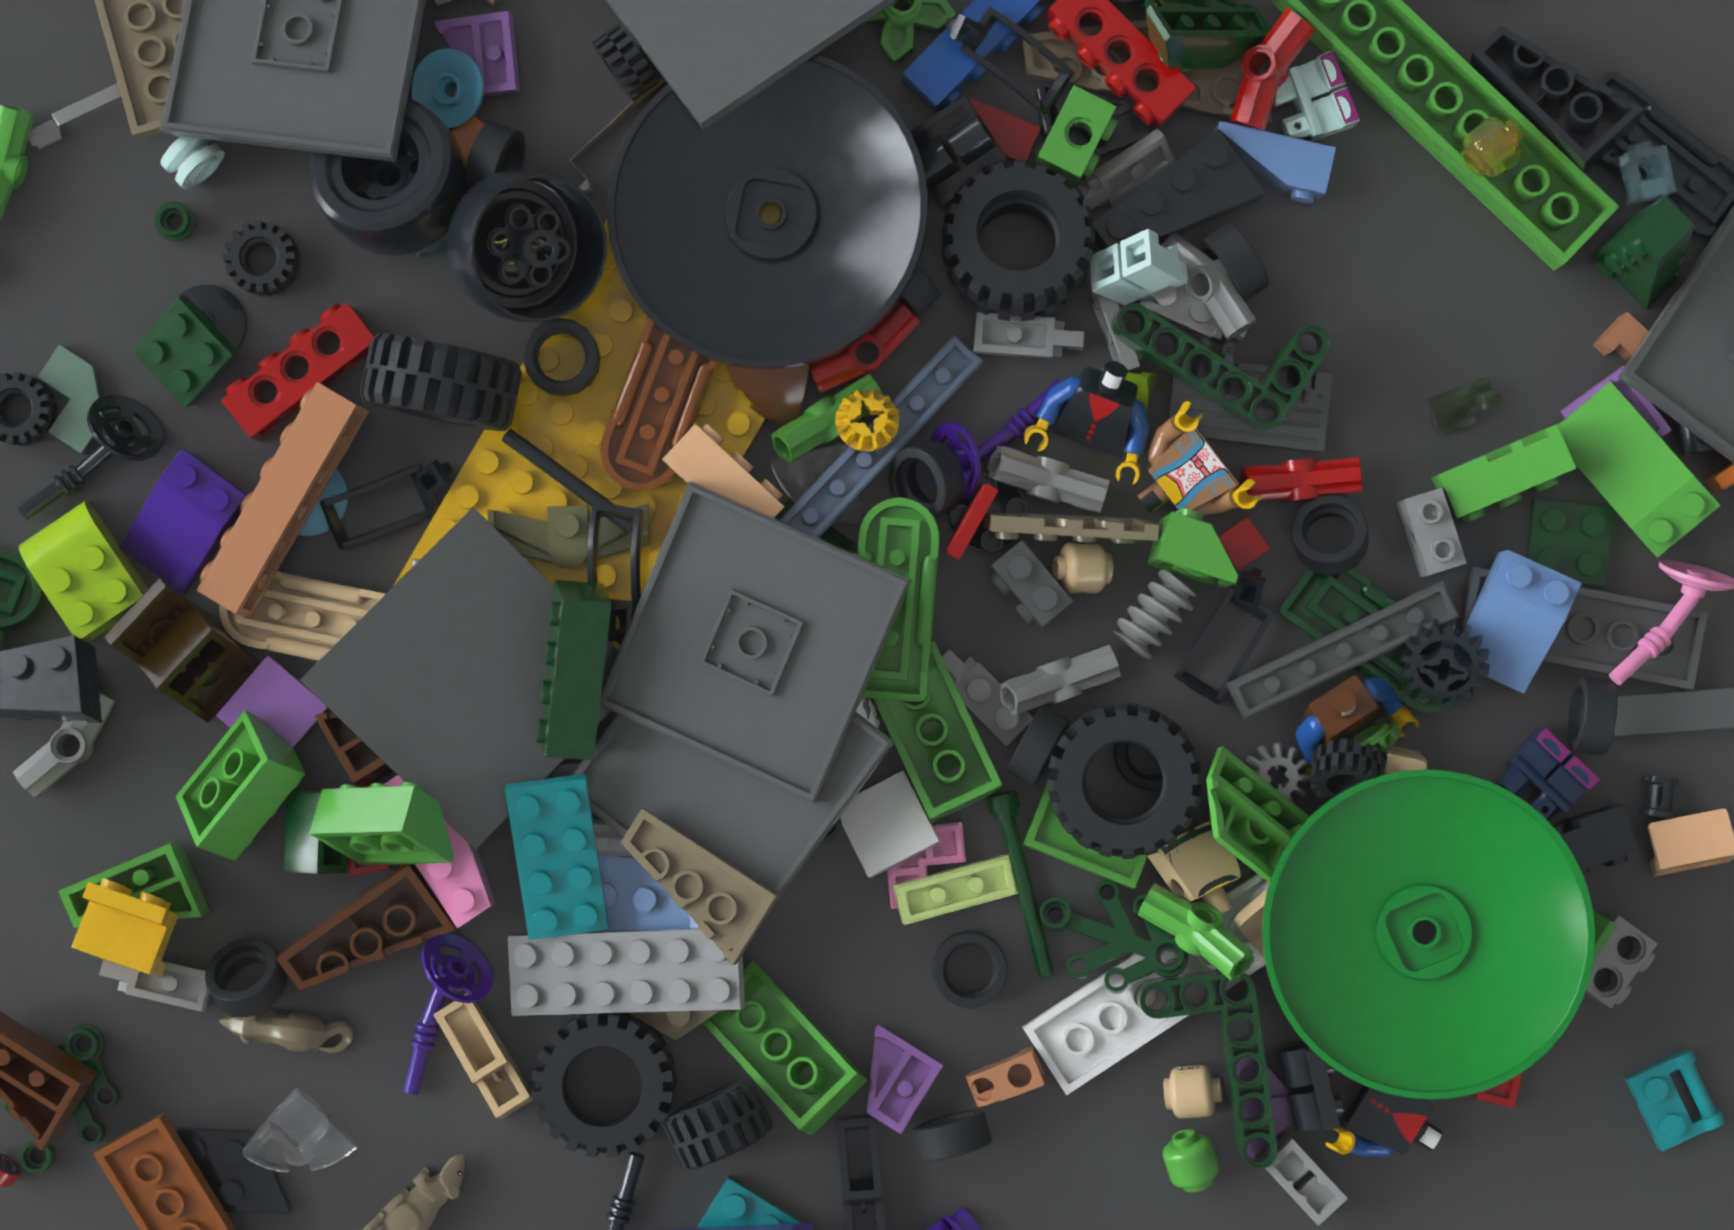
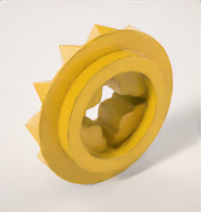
M857 389L852 395L843 398L836 411L835 424L837 432L848 446L856 450H879L887 446L897 434L899 428L898 408L892 403L889 395L884 396L875 389L870 391H860ZM863 406L870 415L877 414L879 416L874 419L873 433H871L870 428H867L865 423L856 422V420L861 418Z

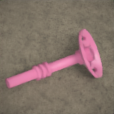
M1660 560L1659 568L1682 584L1680 592L1684 593V595L1661 625L1653 627L1650 632L1646 633L1644 638L1638 641V647L1609 673L1610 679L1615 684L1621 685L1649 658L1655 659L1659 653L1665 650V647L1671 644L1670 638L1697 605L1699 599L1705 597L1706 591L1734 589V578L1690 563Z

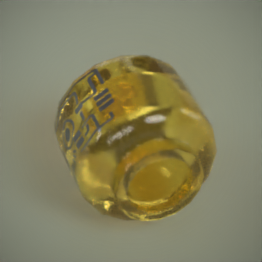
M1495 117L1488 118L1464 137V150L1461 152V156L1475 175L1479 177L1483 175L1498 177L1521 158L1522 147L1520 141L1523 139V135L1511 120H1507L1504 123Z

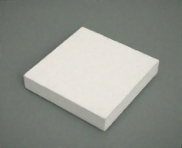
M904 770L858 793L840 816L842 826L868 878H872L940 843Z

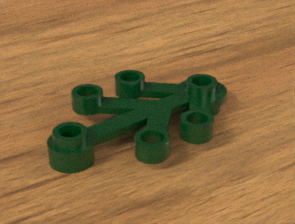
M1110 880L1100 882L1095 889L1097 901L1105 906L1114 928L1071 912L1068 902L1060 897L1048 898L1040 907L1039 915L1041 922L1048 930L1061 931L1068 928L1108 943L1084 955L1074 954L1068 959L1067 970L1074 979H1085L1089 976L1092 969L1130 952L1145 957V959L1123 970L1121 968H1112L1107 971L1104 978L1107 990L1114 994H1120L1127 989L1130 983L1154 972L1162 977H1175L1181 974L1188 964V953L1176 944L1174 938L1168 937L1165 930L1138 916L1137 906L1140 902L1144 901L1148 894H1141L1134 899L1133 912L1138 919L1144 920L1152 942L1136 936L1119 900V888ZM1105 887H1110L1115 891V895L1113 898L1105 900L1100 896V891ZM1053 910L1062 911L1064 914L1063 919L1059 922H1052L1048 918L1050 912ZM1167 951L1174 953L1176 956L1175 962L1169 965L1164 964L1160 959L1161 955ZM1077 960H1082L1087 965V968L1082 973H1076L1071 969L1072 964ZM1114 974L1121 975L1124 978L1123 985L1120 987L1111 986L1109 983L1110 977Z
M79 1024L67 1032L64 1044L58 1046V1048L97 1072L92 1081L95 1088L93 1099L97 1106L109 1108L119 1101L120 1090L115 1084L109 1082L99 1058L105 1047L103 1034L97 1027L91 1024ZM82 1036L88 1037L91 1041V1048L88 1051L81 1049L79 1046V1040ZM104 1088L111 1090L113 1093V1099L109 1103L101 1098V1091ZM84 1095L73 1115L79 1127L78 1137L80 1141L85 1145H95L104 1138L105 1127L100 1121L94 1119ZM4 1102V1107H5L6 1111L8 1112V1111L11 1110V1109H10V1108L7 1106V1104ZM87 1126H94L97 1129L98 1135L96 1139L87 1137L85 1132ZM33 1141L25 1144L19 1154L21 1166L30 1173H40L48 1169L55 1160V1150L52 1144L43 1149L46 1154L43 1162L37 1161L34 1157V1150L38 1148Z

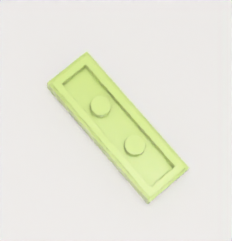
M1007 854L893 885L901 921L904 925L1018 894L1009 855Z

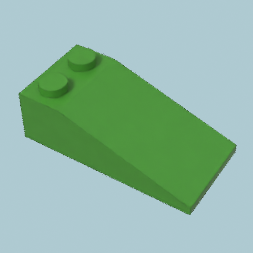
M1611 381L1606 383L1558 424L1575 465L1657 558L1721 506Z
M932 641L928 691L923 701L873 698L892 740L895 741L894 745L931 823L1003 790L999 776L935 641Z
M752 961L743 969L745 1008L740 1010H720L704 1021L703 1024L798 1130L812 1136L868 1079L755 961Z

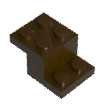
M160 578L104 637L112 647L137 663L158 690L207 723L231 699L260 665L255 656L227 636L210 614Z

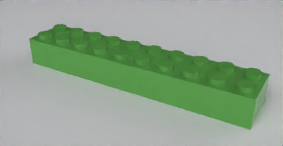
M1269 0L1282 13L1288 7L1317 30L1310 40L1324 53L1333 50L1339 68L1553 271L1564 265L1619 208L1604 191L1402 0ZM1486 119H1493L1491 121L1487 120V126L1489 129L1485 128V130L1481 132V130L1484 129V125L1482 123L1485 122L1486 126ZM1476 127L1479 128L1476 130L1480 131L1483 135L1488 131L1493 134L1490 137L1486 136L1487 140L1483 135L1474 140L1467 138L1472 131L1475 132ZM1478 140H1479V141H1480V140H1483V141H1481L1482 144H1480V145L1478 146V144H1477L1476 141H1478Z

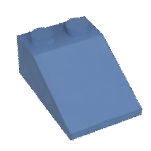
M1510 550L1498 552L1466 625L1471 626L1469 633L1471 638L1478 635L1483 637L1482 645L1479 649H1489V658L1485 661L1490 664L1489 674L1484 677L1524 694L1564 624L1582 583Z

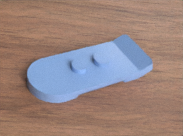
M599 856L609 928L608 930L595 932L698 928L695 921L671 899V895L658 881H655L635 858Z

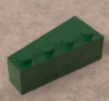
M1664 196L1624 221L1590 256L1596 261L1594 265L1601 275L1608 280L1615 279L1647 310L1679 278V270L1683 266L1681 259L1686 255L1687 248L1685 246L1690 242L1694 224Z
M555 580L554 600L551 601L549 608L551 637L550 641H546L544 664L548 665L547 680H542L540 690V704H545L544 719H538L536 726V743H542L545 757L594 760L612 604L604 585L600 583Z

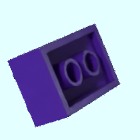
M181 448L156 482L120 548L182 594H185L219 549L223 534L236 523L241 514V504L248 493L194 453Z

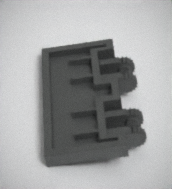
M1201 338L1200 343L1208 349H1212L1210 339ZM1226 341L1222 348V358L1233 365L1235 341ZM1304 350V353L1314 355V351ZM1198 357L1196 375L1194 376L1204 378L1207 374L1208 366L1203 359ZM1192 359L1189 362L1190 372L1192 367ZM1236 363L1238 369L1258 382H1261L1271 367ZM1281 368L1278 373V381L1283 387L1291 389L1294 385L1286 384L1288 368ZM1315 372L1312 389L1311 377L1285 419L1278 426L1265 431L1251 428L1172 376L1167 420L1178 413L1184 402L1189 401L1192 404L1186 414L1193 418L1199 416L1200 413L1203 414L1197 429L1206 440L1323 453L1333 373ZM1226 379L1223 383L1224 395L1228 399L1237 400L1241 394L1239 384L1232 379ZM1260 401L1256 407V414L1261 421L1270 422L1274 416V409L1270 403Z

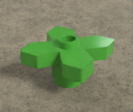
M896 0L866 21L885 22L880 47L892 63H897L913 51L914 26L938 32L945 27L948 18L955 19L956 13L947 0ZM899 4H904L908 7V10L899 11L895 7Z

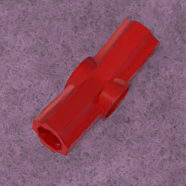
M1288 7L1260 45L1250 48L1242 59L1241 67L1244 76L1230 120L1235 124L1257 130H1266L1278 87L1288 77V67L1317 30ZM1271 60L1269 70L1265 74L1259 75L1262 64L1265 61Z
M898 301L890 313L859 341L839 353L810 363L809 372L819 394H823L865 374L878 371L884 361L916 329L920 321L906 306ZM862 345H872L877 349L879 356L872 364H863L856 358V351Z
M1359 457L1325 461L1299 459L1281 462L1282 465L1249 466L1241 468L1239 487L1248 479L1255 481V484L1246 492L1251 497L1262 495L1260 501L1285 499V502L1312 500L1322 495H1339L1363 491Z

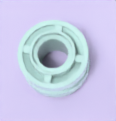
M180 136L167 149L160 164L168 173L177 172L175 181L182 189H189L206 180L218 168L225 155V152L218 144L208 145L210 141L208 139Z

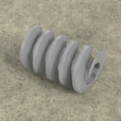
M1163 569L1158 572L1163 585L1151 581L1147 586L1153 597L1141 593L1137 599L1142 609L1129 606L1127 612L1132 621L1119 618L1116 622L1122 633L1113 631L1130 648L1149 660L1152 658V655L1147 645L1152 644L1161 647L1163 644L1157 633L1160 631L1171 635L1173 632L1167 623L1168 620L1182 623L1183 619L1178 609L1181 607L1192 611L1194 608L1188 597L1190 595L1196 597L1180 580Z

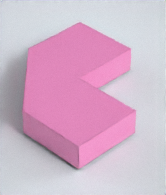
M962 822L933 824L932 826L940 843L887 870L891 909H898L893 885L927 876L928 865L966 862Z

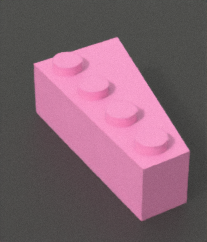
M397 775L384 785L389 787L401 786L405 781ZM445 821L454 854L452 863L415 865L456 927L459 928L497 902L477 849L475 850Z

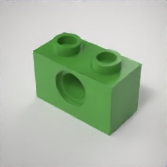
M1073 85L1038 154L1036 164L1038 162L1049 166L1048 170L1056 174L1061 172L1076 184L1079 183L1083 174L1091 177L1101 157L1094 153L1100 139L1106 142L1109 141L1118 123V120L1112 118L1116 106ZM1074 128H1082L1088 132L1090 142L1082 146L1075 145L1069 139L1068 133Z

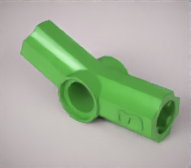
M0 104V221L13 189H18L22 185L27 172L28 159L24 154L35 115L27 110L5 104Z
M867 374L835 396L833 394L826 396L805 410L802 416L775 431L771 438L773 440V448L780 459H784L790 464L821 444L827 446L840 438L836 429L835 417L843 398L852 395L857 389L860 391L875 389L878 393L883 394L871 375ZM864 406L862 407L861 418L856 420V422L870 415Z
M1156 883L1152 886L1139 909L1138 916L1174 935L1176 944L1182 950L1192 955L1203 956L1230 981L1240 978L1250 968L1255 958L1252 956L1253 951L1222 925L1224 918L1216 908L1203 902L1191 904Z

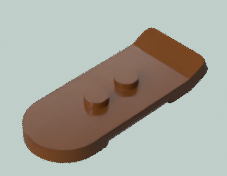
M649 317L600 446L601 461L607 474L620 486L634 491L655 489L667 482L674 474V471L662 459L694 425L717 364L716 361L701 356L676 342Z

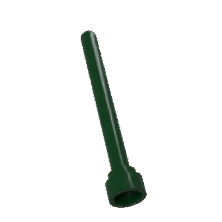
M1011 790L986 797L989 814H994L995 820L1000 821L1038 975L1043 979H1048L1053 975V966L1015 816L1018 815L1017 807L1020 806L1017 791Z

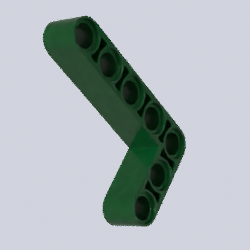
M1130 303L1122 307L1114 315L1111 322L1113 334L1119 341L1258 431H1265L1278 426L1285 419L1330 347V338L1322 327L1307 325L1295 331L1289 337L1261 382H1258L1143 305ZM1132 313L1140 319L1141 329L1139 333L1131 334L1123 328L1122 318L1124 314ZM1166 335L1173 340L1174 351L1172 355L1164 356L1157 351L1155 341L1158 336ZM1302 335H1310L1316 340L1317 350L1314 355H1308L1301 350L1300 339ZM1193 357H1199L1206 362L1208 371L1204 378L1195 377L1190 372L1189 362ZM1281 368H1288L1295 375L1296 382L1291 389L1283 387L1278 381V373ZM1226 379L1235 380L1239 384L1241 394L1237 400L1228 399L1224 395L1223 383ZM1260 401L1270 403L1274 409V416L1270 422L1261 421L1256 414V407Z
M1219 970L1183 974L1170 978H1153L1144 981L1136 991V1001L1141 1010L1151 1018L1162 1019L1218 1011L1236 1148L1238 1154L1249 1166L1255 1169L1269 1167L1277 1157V1141L1254 981L1249 975L1243 973L1240 978L1244 981L1245 990L1237 998L1227 997L1225 986L1229 979ZM1194 983H1201L1205 988L1204 998L1195 1004L1187 1002L1185 997L1187 987ZM1155 988L1164 990L1166 1000L1160 1008L1151 1009L1146 1006L1145 997L1150 990ZM1238 1018H1247L1250 1022L1248 1034L1242 1038L1233 1037L1231 1034L1232 1023ZM1244 1058L1254 1059L1256 1064L1254 1073L1246 1078L1237 1076L1236 1066L1238 1062ZM1257 1098L1261 1102L1259 1113L1251 1118L1243 1116L1241 1112L1243 1103L1247 1099ZM1256 1138L1264 1139L1266 1141L1265 1152L1259 1157L1248 1156V1144Z

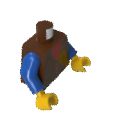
M1354 675L1312 702L1302 717L1301 725L1296 730V739L1303 758L1308 764L1305 774L1311 777L1312 755L1314 750L1317 751L1319 745L1327 746V741L1330 740L1340 744V739L1348 740L1385 716V713L1388 715L1389 722L1397 724L1401 732L1400 737H1405L1401 728L1406 723L1413 722L1416 728H1418L1419 722L1407 706L1402 705L1401 700L1384 679L1374 677L1362 681L1357 675Z

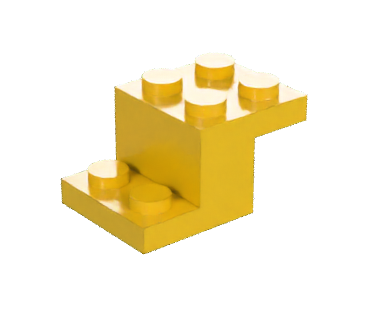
M102 878L100 886L88 882L82 898L89 900L71 948L161 979L167 965L161 960L179 916L169 910L171 903L141 892L139 899L131 897L133 890Z

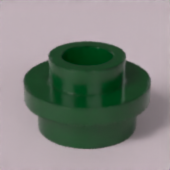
M172 201L165 203L158 209L154 223L157 232L163 238L177 242L191 235L195 227V216L192 210L185 204ZM176 215L181 216V226L172 229L169 224L170 219Z

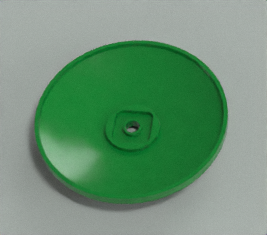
M1423 769L1385 774L1360 782L1324 803L1302 824L1283 850L1274 868L1263 908L1262 944L1267 974L1274 995L1296 1033L1314 1053L1346 1077L1366 1087L1406 1098L1432 1100L1472 1095L1496 1087L1531 1067L1551 1049L1573 1020L1584 998L1594 960L1595 925L1590 894L1582 871L1572 851L1545 817L1515 794L1489 781L1452 771ZM1422 920L1430 921L1436 931L1433 940L1425 944L1417 942L1413 937L1415 924Z

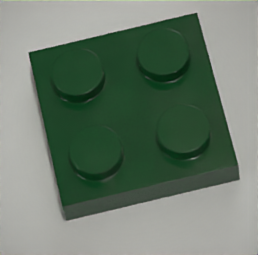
M186 294L178 296L132 349L133 353L185 408L194 405L239 353Z
M1533 499L1531 502L1526 558L1582 583L1581 585L1606 586L1614 508Z

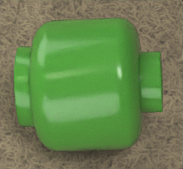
M1192 1129L1181 1130L1172 1135V1140L1163 1149L1164 1163L1169 1179L1174 1186L1183 1188L1185 1192H1199L1213 1184V1179L1218 1175L1220 1166L1213 1142L1207 1135L1195 1133Z

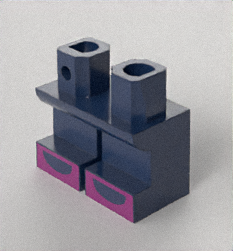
M1536 727L1505 762L1509 768L1499 780L1498 785L1516 796H1519L1529 785L1538 793L1529 805L1548 821L1558 812L1567 813L1572 804L1585 791L1592 789L1600 779L1575 755H1569L1571 751L1546 727Z

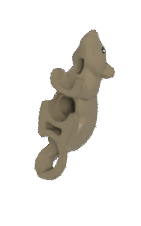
M268 1008L264 1012L250 1017H233L230 1015L219 1020L221 1025L239 1036L241 1041L249 1044L254 1039L263 1044L283 1046L286 1050L293 1052H316L317 1050L330 1054L342 1052L349 1047L354 1035L352 1026L346 1021H335L324 1025L320 1018L299 1010H293L290 1014H277L274 1010ZM336 1034L342 1037L341 1042L337 1046H321L326 1040Z
M459 1154L450 1158L441 1172L434 1177H429V1170L425 1167L412 1180L416 1186L411 1191L404 1187L362 1230H428L434 1222L440 1207L449 1198L452 1200L457 1199L461 1193L460 1186L465 1175V1155Z

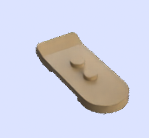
M277 571L250 618L236 615L219 605V612L226 632L240 644L319 661L385 593Z

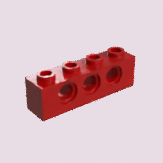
M1057 0L1049 8L1046 18L1050 21L1048 27L1053 34L1063 42L1068 39L1078 49L1076 55L1088 68L1093 69L1096 66L1107 77L1104 80L1107 87L1118 97L1125 95L1135 105L1132 108L1133 112L1146 125L1153 123L1159 129L1194 93L1196 86L1178 69H1169L1160 60L1155 46L1109 0ZM1085 19H1092L1099 24L1100 32L1096 35H1086L1081 31L1079 23ZM1112 47H1121L1127 52L1129 59L1121 64L1114 63L1108 57L1107 51ZM1140 75H1149L1156 81L1157 88L1150 92L1143 91L1137 86L1136 78Z
M339 303L331 306L320 316L322 322L312 330L304 328L296 333L289 340L291 346L279 355L277 352L268 355L257 365L260 370L248 379L243 376L228 386L226 389L228 395L221 399V401L251 439L259 441L299 410L304 394L310 388H314L316 382L328 387L367 357L370 341L375 337V334L349 303H345L343 306ZM330 335H338L340 339L339 349L333 354H324L322 350L324 339ZM299 359H306L309 365L307 374L301 379H294L291 375V366ZM274 383L277 388L276 398L270 403L263 404L259 396L261 388L266 384Z

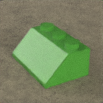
M1180 508V511L1171 512L1160 519L1158 524V541H1153L1146 565L1218 588L1236 584L1238 574L1212 524L1202 522L1203 514Z
M244 710L175 797L196 847L235 861L243 850L252 843L254 837L265 823L274 816L278 807L291 791L299 785L305 772L294 749L253 713Z
M403 782L401 786L392 787L373 783L370 787L366 788L343 784L339 789H322L309 834L359 865L452 863L454 854L440 802L426 794L423 786L416 783Z

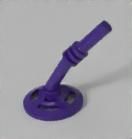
M1056 379L1025 409L1020 408L1018 410L1019 415L1013 414L1011 416L1012 421L1007 420L1005 422V428L979 446L976 445L971 433L960 423L945 422L934 430L930 441L944 444L945 439L948 437L950 440L947 442L946 447L958 458L963 469L965 489L962 500L968 499L978 486L981 471L980 463L988 459L998 446L1005 447L1016 438L1021 440L1024 437L1022 433L1029 426L1036 425L1035 421L1038 419L1036 415L1049 390L1059 384L1060 380ZM960 434L968 440L969 444L961 440ZM930 468L931 476L937 487V480L934 476L933 471Z
M446 933L430 938L422 949V966L427 978L434 987L421 1021L415 1024V1028L418 1031L413 1032V1037L416 1040H411L410 1044L414 1048L403 1092L408 1094H419L428 1053L434 1050V1045L431 1042H435L437 1038L433 1033H438L439 1030L435 1026L437 1020L433 1014L442 1009L446 997L461 1003H476L482 1000L492 988L493 975L488 960L477 946L456 934ZM439 947L453 948L461 952L459 957L453 955L442 956ZM472 963L475 966L478 973L479 985L474 984L475 973L472 966L470 965ZM449 990H453V991H462V990H463V991H465L468 995H459V994L453 993V992H451V991H449Z

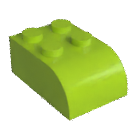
M89 500L83 501L19 545L20 554L27 568L72 635L88 643L115 626L149 590Z

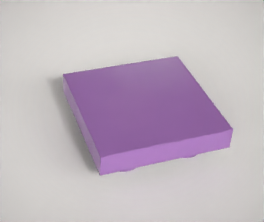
M267 655L216 716L231 728L244 710H247L295 749L317 723L314 715L325 713L329 708L297 677L271 655Z

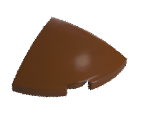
M809 364L784 369H749L727 365L728 373L735 389L743 391L752 403L750 408L755 413L783 426L798 418L804 397Z

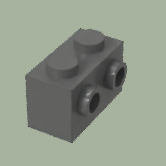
M1023 540L989 567L994 573L989 577L990 580L1004 596L1008 592L1012 594L1019 603L1015 610L1029 626L1036 623L1039 628L1043 627L1073 602Z

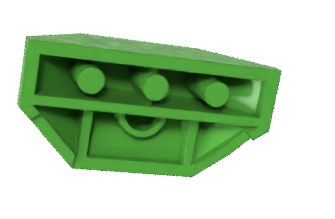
M1221 746L1217 748L1206 779L1209 818L1213 838L1270 883L1274 868L1283 850L1295 832L1310 816L1225 747Z

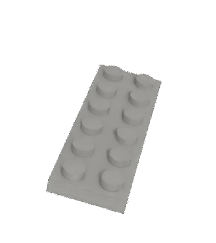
M699 928L587 932L529 940L528 934L508 936L512 1016L740 1010L745 1008L743 955L736 965H732L711 939L709 940Z

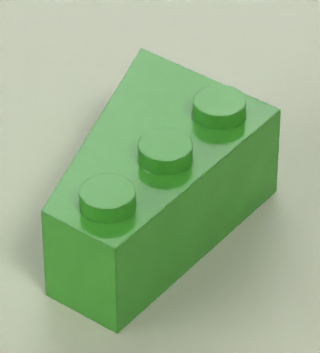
M1558 424L1433 476L1431 479L1436 489L1443 488L1452 519L1461 517L1465 524L1486 515L1484 511L1486 506L1498 502L1499 507L1503 508L1521 500L1520 492L1534 487L1537 493L1558 484L1556 477L1576 469V465Z
M180 840L164 845L58 891L74 928H79L89 900L82 898L88 882L100 886L102 878L133 890L131 897L139 899L141 892L164 899L166 902L171 903L169 910L179 915L177 919L199 918L211 913Z

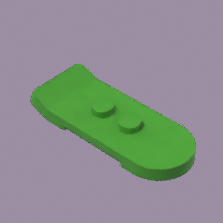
M891 498L875 505L864 517L859 531L858 556L912 579L862 697L920 702L926 698L928 691L940 535L937 523L928 509L922 504L907 498Z

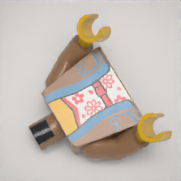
M1189 401L1184 402L1176 415H1173L1156 429L1147 452L1149 462L1146 465L1148 472L1156 482L1137 496L1151 514L1169 500H1171L1178 511H1180V508H1185L1203 515L1224 513L1239 507L1251 509L1262 499V495L1251 497L1246 492L1255 484V481L1248 479L1238 489L1235 488L1239 484L1236 478L1197 429L1203 414L1200 413L1199 416L1194 418L1188 416L1186 412L1192 403Z

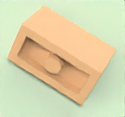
M1724 808L1652 822L1648 825V832L1655 854L1649 861L1652 877L1727 863L1734 859V834L1728 812Z

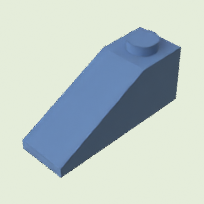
M1219 121L1215 131L1218 129L1221 131L1239 157L1281 192L1290 193V199L1301 203H1313L1314 199L1320 200L1326 194L1336 147Z

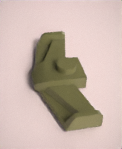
M648 504L636 507L644 512L641 547L650 545ZM588 505L547 507L548 522L488 509V522L523 557L555 563L559 567H579L587 562L590 522ZM605 516L600 517L597 559L631 550L632 532L628 534Z

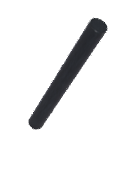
M512 428L503 436L502 442L591 507L593 504L615 505ZM605 516L628 534L632 532L634 519Z

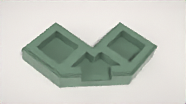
M59 344L38 375V378L70 398V400L48 432L85 455L95 440L88 427L87 413L93 402L100 398L96 367ZM104 411L99 413L102 417L105 416Z

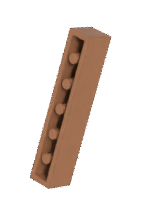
M316 382L314 388H310L304 394L300 403L301 410L295 421L287 425L282 432L280 447L274 457L269 458L263 465L260 472L261 479L254 492H250L244 498L240 507L241 514L236 523L223 534L220 541L221 549L214 561L209 562L201 573V583L196 591L236 615L249 618L252 616L369 413V410L319 382Z

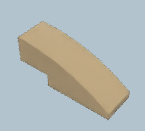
M454 1001L433 1014L472 1083L477 1084L496 1118L503 1119L533 1100L532 1089L476 1003Z

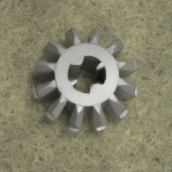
M1275 742L1272 746L1271 755L1264 745L1257 747L1258 754L1262 759L1261 761L1255 757L1247 756L1246 762L1255 767L1254 772L1268 783L1271 782V777L1267 774L1268 770H1277L1278 766L1282 768L1280 775L1284 778L1282 784L1274 783V788L1292 803H1294V800L1290 795L1291 792L1300 797L1305 796V790L1296 785L1298 781L1309 782L1310 775L1298 774L1297 771L1307 765L1305 759L1291 762L1296 755L1297 749L1290 747L1282 756V745Z

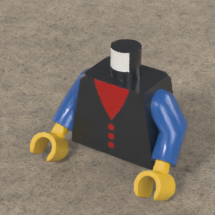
M1109 361L1105 364L1103 371L1086 367L1079 377L1071 376L1052 387L1036 415L1039 419L1037 424L1029 426L1024 432L1025 444H1027L1031 434L1041 433L1043 440L1039 443L1037 450H1044L1048 444L1046 430L1049 425H1053L1051 432L1119 458L1125 452L1127 453L1126 460L1118 466L1116 478L1120 481L1122 468L1131 467L1135 471L1134 485L1141 475V468L1137 461L1138 457L1144 454L1150 424L1144 404L1136 399L1138 386L1133 382L1125 380L1128 374L1127 368L1120 362Z
M1362 1085L1339 1121L1342 1127L1333 1129L1339 1133L1337 1141L1333 1144L1326 1142L1325 1145L1342 1155L1350 1153L1360 1157H1389L1395 1151L1404 1154L1412 1141L1431 1151L1439 1142L1442 1130L1426 1121L1433 1108L1427 1099L1406 1098L1386 1094Z

